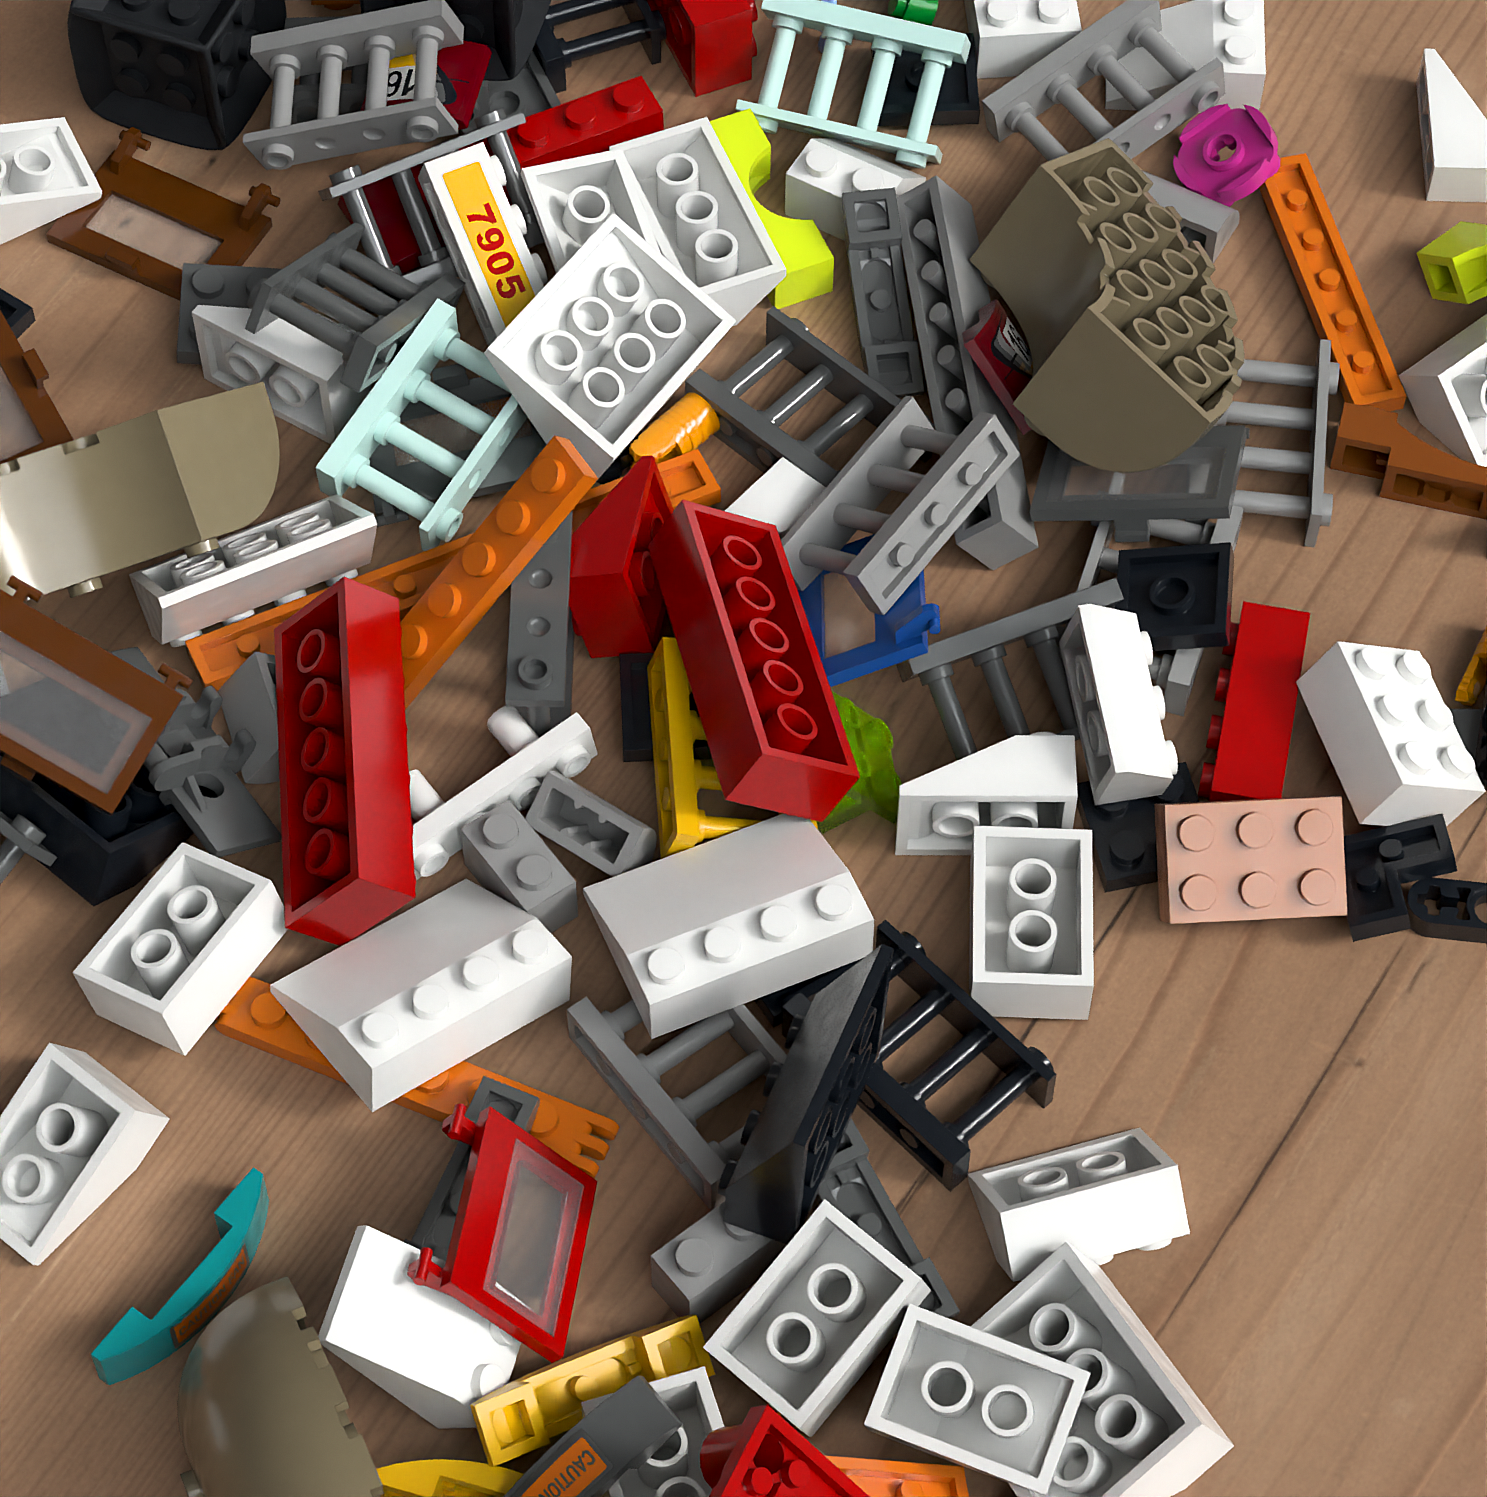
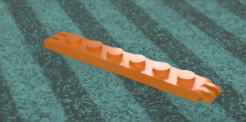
M250 976L215 1019L217 1020L215 1028L225 1036L348 1084L270 992L271 984ZM466 1061L456 1064L391 1101L443 1123L444 1119L453 1114L455 1104H464L467 1111L483 1076L489 1077L538 1097L540 1104L530 1134L593 1179H595L600 1169L598 1164L580 1154L596 1160H604L610 1147L603 1140L590 1134L606 1140H614L620 1129L619 1125L610 1118Z

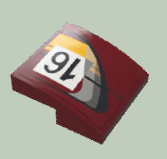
M464 40L461 45L440 49L437 55L435 97L439 99L457 122L458 130L468 128L492 55L487 45ZM416 54L395 57L390 60L387 106L413 101ZM366 96L360 111H365Z
M996 298L978 310L980 322L962 333L963 344L1024 435L1032 429L1026 423L1024 415L1013 403L1032 379V356L1029 347Z

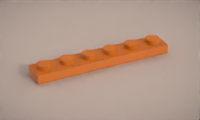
M1304 153L1280 158L1281 162L1278 171L1272 177L1267 178L1259 189L1320 339L1331 340L1330 362L1340 364L1338 385L1346 403L1361 406L1370 405L1389 412L1401 410L1404 408L1406 393L1308 156Z
M553 436L400 622L402 628V664L405 677V710L599 479L569 439Z

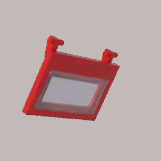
M461 1103L455 1104L453 1114L443 1120L442 1131L450 1139L471 1145L472 1149L445 1267L441 1268L432 1262L433 1250L423 1247L420 1250L419 1259L409 1264L407 1275L416 1285H424L454 1297L551 1363H554L563 1358L598 1181L491 1106L480 1112L478 1122L475 1124L465 1117L466 1106Z

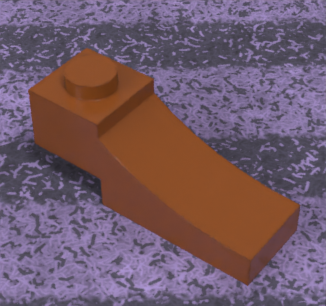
M1344 402L1330 469L1382 479L1383 482L1379 496L1382 498L1487 520V467L1459 459L1422 441L1397 423L1398 413L1380 410L1370 405L1361 406Z

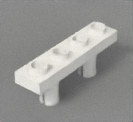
M504 706L498 709L488 719L487 726L511 758L446 803L419 770L409 771L411 816L416 821L413 825L412 836L416 880L422 876L428 877L437 873L446 865L449 857L463 848L460 830L462 827L508 799L519 811L526 810L531 807L547 772L557 771L565 777L571 778L581 773L588 766L591 759L598 753L590 727L577 712L539 738L514 706Z

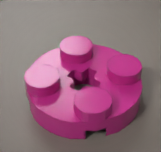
M1228 104L1216 105L1198 114L1183 129L1179 137L1182 145L1178 151V159L1174 154L1173 166L1177 177L1186 189L1230 207L1235 201L1253 193L1267 178L1272 177L1278 171L1281 159L1277 153V136L1266 117L1259 110L1248 105H1244L1246 110L1241 108L1230 109ZM1227 146L1231 151L1236 149L1230 158L1218 162L1221 158L1218 152L1222 148Z

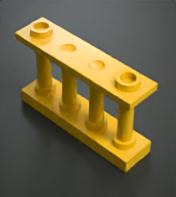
M662 636L647 667L661 859L692 848L695 844H701L703 839L714 840L762 822L761 820L706 816L703 809H698L697 793L699 789L722 791L715 767L702 766L699 759H694L693 744L695 740L707 741L700 717H698L695 710H690L689 695L692 690L676 638ZM811 820V822L818 830L817 822L815 820Z

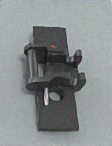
M138 647L110 652L164 684L163 679ZM212 685L203 689L201 697L196 703L187 691H183L181 688L176 689L175 691L181 693L184 697L144 762L145 767L150 772L149 782L155 790L161 791L159 799L164 805L172 804L209 854L218 858L280 842L282 838L281 833L236 776V773L241 771V768L255 749L256 741L247 729H241L236 733L232 744L228 746L221 735H216L212 730L213 718L220 709L223 700ZM101 709V718L107 726L113 727L110 734L116 741L123 740L131 726ZM199 786H204L214 791L218 797L209 798L203 796Z

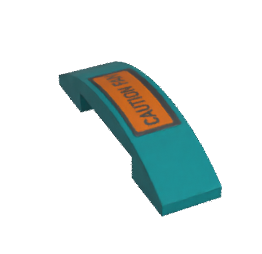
M253 1167L216 1209L214 1216L221 1240L154 1318L150 1320L134 1307H131L94 1349L91 1357L100 1380L107 1385H112L131 1378L166 1359L200 1332L228 1301L246 1274L264 1231L269 1197L263 1173Z

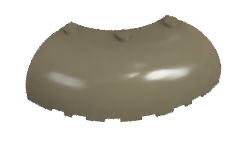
M1107 138L1039 165L969 261L981 272L983 280L990 287L997 290L1017 318L1029 344L1033 364L1032 379L1013 403L1024 415L1028 426L1036 433L1047 436L1062 451L1080 462L1101 470L1130 473L1154 469L1172 461L1211 430L1233 402V395L1240 388L1242 379L1237 374L1240 367L1244 364L1245 354L1243 340L1235 337L1232 331L1233 326L1238 321L1234 306L1228 292L1220 288L1217 289L1214 286L1210 276L1216 269L1199 241L1192 240L1190 243L1187 242L1180 231L1179 223L1183 218L1173 206L1163 208L1148 192L1153 182L1110 138Z
M264 382L158 409L97 431L96 434L0 464V589L11 596L14 595L16 590L7 585L8 580L13 575L43 592L42 596L67 588L70 598L103 588L101 576L181 549L185 550L187 558L218 549L220 546L216 537L241 529L255 521L263 513L273 495L280 461L276 420Z
M288 1276L250 1291L231 1303L206 1327L189 1354L180 1380L177 1399L179 1432L192 1469L180 1474L188 1497H381L380 1495L384 1494L382 1482L362 1434L358 1435L354 1424H350L345 1412L346 1409H349V1405L332 1365L328 1363L314 1326L306 1327L303 1319L307 1317L304 1306Z

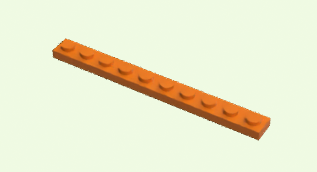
M699 449L657 464L674 510L682 499L708 507L721 502V488ZM623 477L589 489L573 509L572 534ZM473 533L352 578V580L399 598L401 622ZM328 588L185 641L187 654L203 688L212 685L218 692L223 684L255 651L275 655L274 629Z

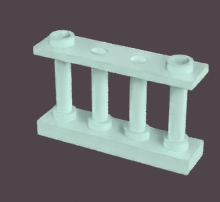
M763 0L761 9L768 19L773 20L772 27L776 28L758 103L738 99L735 108L737 112L750 108L765 133L776 134L777 128L782 127L825 138H836L846 143L896 154V162L914 168L925 169L927 161L936 164L941 163L943 154L939 147L926 142L945 68H951L952 61L966 64L971 46L966 34L819 0ZM803 27L823 31L821 37L826 40L807 115L777 108L796 34H802ZM853 38L871 42V49L875 51L856 127L827 120L845 46L851 45ZM902 50L922 54L921 61L925 63L906 138L877 132L895 57L901 56Z
M438 298L315 467L320 491L328 496L337 494L342 497L349 486L356 488L359 485L420 520L422 523L419 526V534L423 551L437 547L441 540L448 542L452 539L462 522V510L528 418L513 395H511L497 417L494 418L430 381L431 376L429 374L439 360L445 362L451 359L511 393L485 354L460 340L456 308ZM420 400L481 435L482 438L468 458L463 460L400 424L401 419L399 416L408 403H417ZM391 443L452 478L436 503L431 502L370 467L369 458L379 444L385 446Z

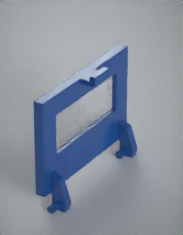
M875 534L845 544L840 551L858 555ZM924 569L885 615L870 612L847 578L841 574L823 570L803 591L798 590L830 687L928 653L927 630L931 634H938L941 631L939 606L934 603L926 604Z

